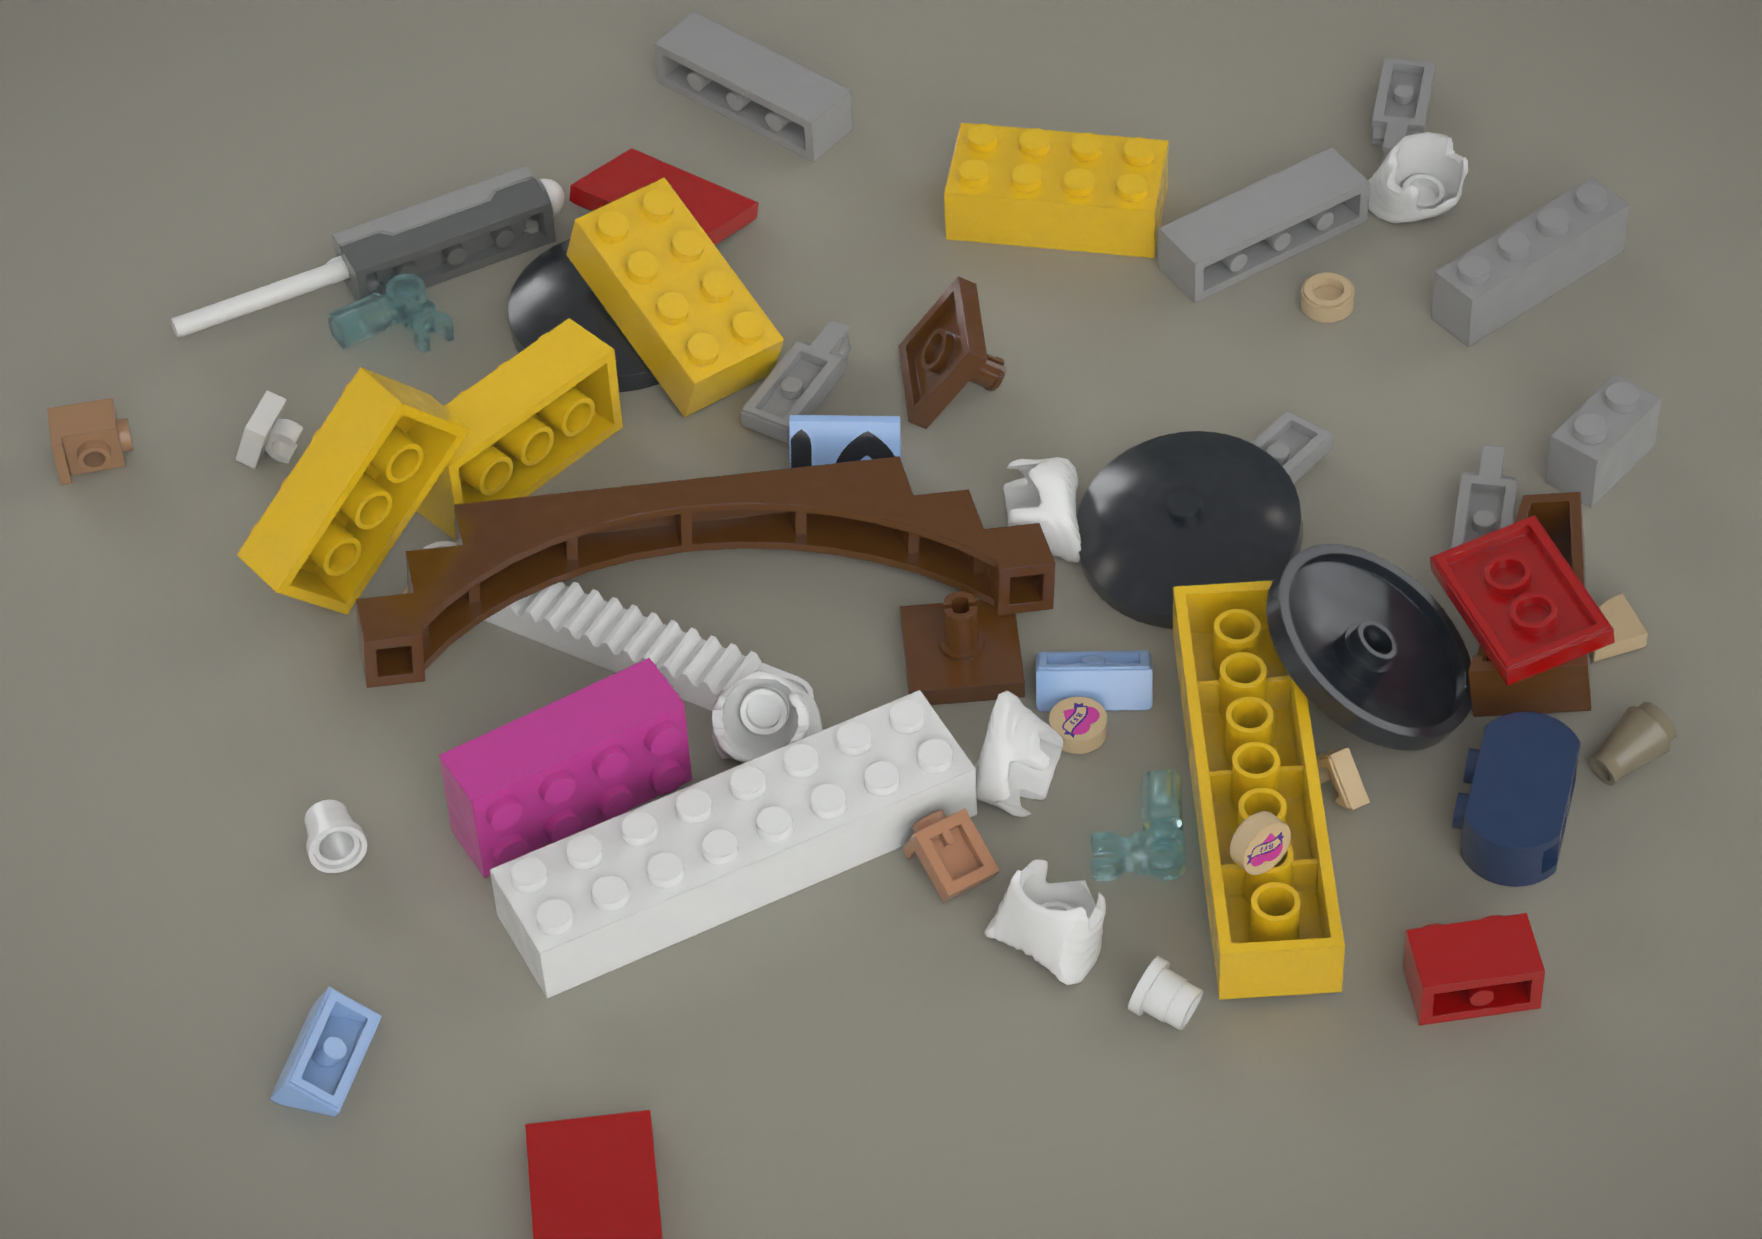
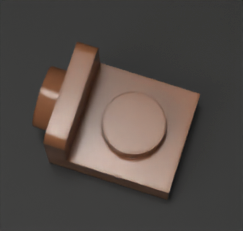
M966 809L946 817L943 810H939L919 820L912 826L914 834L903 847L908 860L918 856L943 903L995 878L1000 871Z

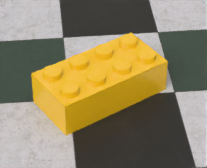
M961 122L944 191L946 239L1155 258L1158 231L1161 227L1168 190L1169 140Z
M665 177L575 219L566 255L684 418L767 377L775 368L784 338Z
M568 318L444 405L470 431L417 509V512L456 540L455 504L527 497L623 428L614 349Z
M360 367L353 379L344 388L341 397L322 426L313 435L311 443L291 473L282 482L280 490L260 520L252 528L249 537L237 553V556L276 593L347 615L470 429L430 394Z

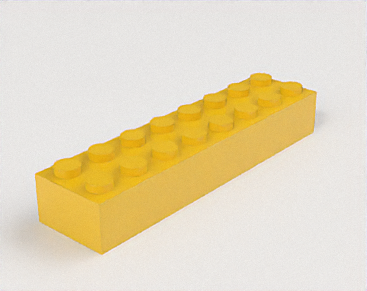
M1272 581L1173 587L1172 633L1219 1000L1342 992L1345 943L1308 700L1282 664L1270 636L1267 624L1266 602ZM1269 811L1290 828V844L1282 859L1273 868L1263 874L1251 875L1232 860L1230 856V843L1235 831L1245 819L1255 813Z

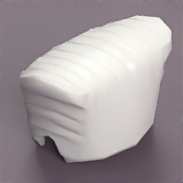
M1425 132L1405 136L1390 150L1381 166L1368 180L1370 182L1368 210L1377 218L1396 224L1417 222L1442 215L1453 208L1461 198L1463 182L1469 171L1468 160L1466 157L1463 158L1455 153L1452 138L1446 135Z
M1059 457L1038 460L1018 459L1010 462L1006 469H1019L1025 478L1004 484L1003 490L1008 526L1040 523L1052 556H1058L1067 562L1078 563L1080 561L1081 538L1076 517V490L1079 484L1074 465L1068 459Z
M762 670L747 674L730 685L717 698L712 710V739L716 751L722 759L728 758L746 763L823 730L819 709L814 699L803 688L773 673Z
M1009 691L998 694L990 716L987 734L979 759L974 765L976 768V793L979 801L997 806L1013 816L1027 817L1032 813L1021 807L1020 797L1038 800L1046 798L1055 767L1064 746V740L1054 729L1038 718L1030 709L1026 708L1016 695Z
M1041 859L1033 860L1024 870H1017L1011 878L1003 900L999 904L994 918L987 926L984 935L988 938H995L1000 942H1004L1016 950H1023L1025 955L1033 956L1035 961L1049 969L1064 984H1078L1082 982L1092 969L1101 950L1103 921L1106 914L1105 898L1099 892L1097 903L1095 904L1085 880L1048 883L1046 881L1048 862Z

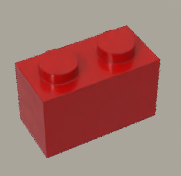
M1527 913L1507 916L1490 915L1478 920L1450 924L1433 923L1421 928L1406 930L1403 970L1419 1026L1541 1009L1545 968Z

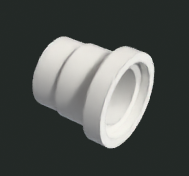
M323 800L308 809L305 814L304 823L308 836L306 851L311 864L316 869L325 873H341L356 866L366 854L367 840L362 828L352 820L345 805L337 800Z
M1157 956L1139 980L1129 1001L1128 1010L1138 1016L1145 1012L1181 1031L1198 1007L1203 990L1170 970V962Z

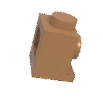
M113 398L47 408L51 448L61 485L72 483L71 475L125 467L124 452L134 450L128 418L118 419Z

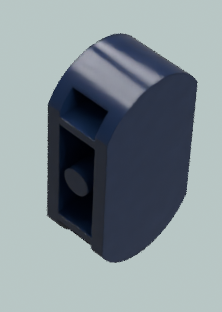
M1536 712L1506 714L1486 725L1480 750L1469 748L1463 783L1472 785L1469 794L1458 793L1452 828L1463 830L1460 854L1466 865L1475 874L1489 882L1510 887L1528 886L1539 883L1556 872L1576 783L1581 744L1576 734L1560 720Z

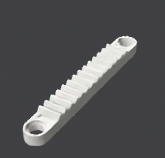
M450 541L435 542L425 546L423 549L456 546V543ZM563 582L551 585L512 603L484 620L615 673L650 658L681 699L710 711L713 710L717 698L730 685L747 674L758 670L773 673L803 688L814 699L813 689L807 681L762 663L756 652L750 651L747 656H744L733 643L724 648L715 636L711 635L706 641L692 627L686 633L681 630L678 623L674 620L665 625L656 613L651 612L648 617H645L636 605L632 604L627 610L622 607L618 598L612 597L609 602L604 601L600 593L595 589L586 594L577 582H573L570 587L566 586Z

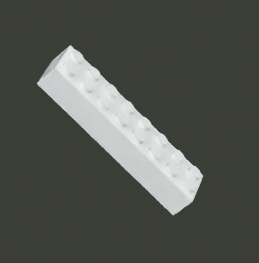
M918 690L490 869L497 915L546 998H550L905 846L914 834L912 826L936 811L943 810L946 817L963 809H966L970 817L977 815L976 768L922 692Z

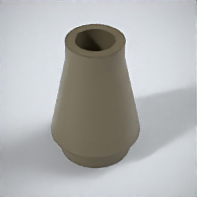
M1643 702L1639 707L1631 706L1623 714L1599 750L1589 758V766L1602 782L1613 786L1622 777L1669 752L1671 748L1670 742L1676 737V729L1669 717L1656 705L1650 702Z

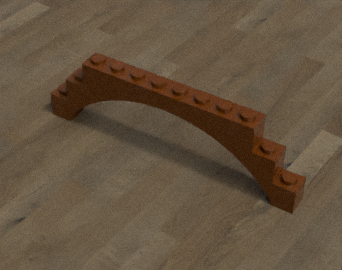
M900 456L455 504L456 546L405 551L408 593L356 599L359 649L366 687L372 688L424 682L425 670L451 644L480 622L512 603L565 580L634 560L683 552L725 549H782L833 554L876 562L917 573L955 587L963 592L971 593L976 598L994 606L997 616L1053 609L1056 563L1040 523L984 529L969 489L913 495Z

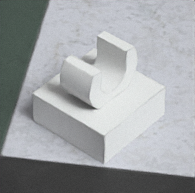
M268 390L266 391L244 429L236 461L255 469L266 451L270 457L278 462L287 464L290 462L298 447L296 442L303 431V427L292 420L281 419L287 399Z

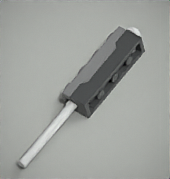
M523 166L332 234L336 257L329 260L325 265L172 318L170 321L173 331L178 339L343 280L361 310L365 311L556 242L553 217L559 214L564 206V191L554 180L543 178L536 181L528 167Z

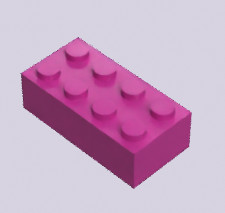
M650 658L439 755L452 832L484 878L490 876V869L624 814L629 809L661 794L670 793L680 785L692 780L684 702Z

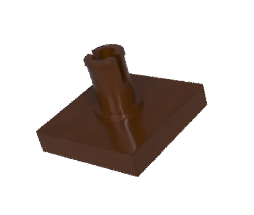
M959 276L898 346L908 422L925 429L932 424L969 381L984 387L988 391H994L1000 386L1005 376L1006 367L1003 366L1005 364L1004 360L998 356L989 355L986 351L977 285Z
M962 591L947 595L944 603L900 606L908 694L920 690L930 705L997 700L998 694L1005 691L1011 692L1018 698L1025 697V679L1016 613L997 616L994 606L982 600H976L973 594Z

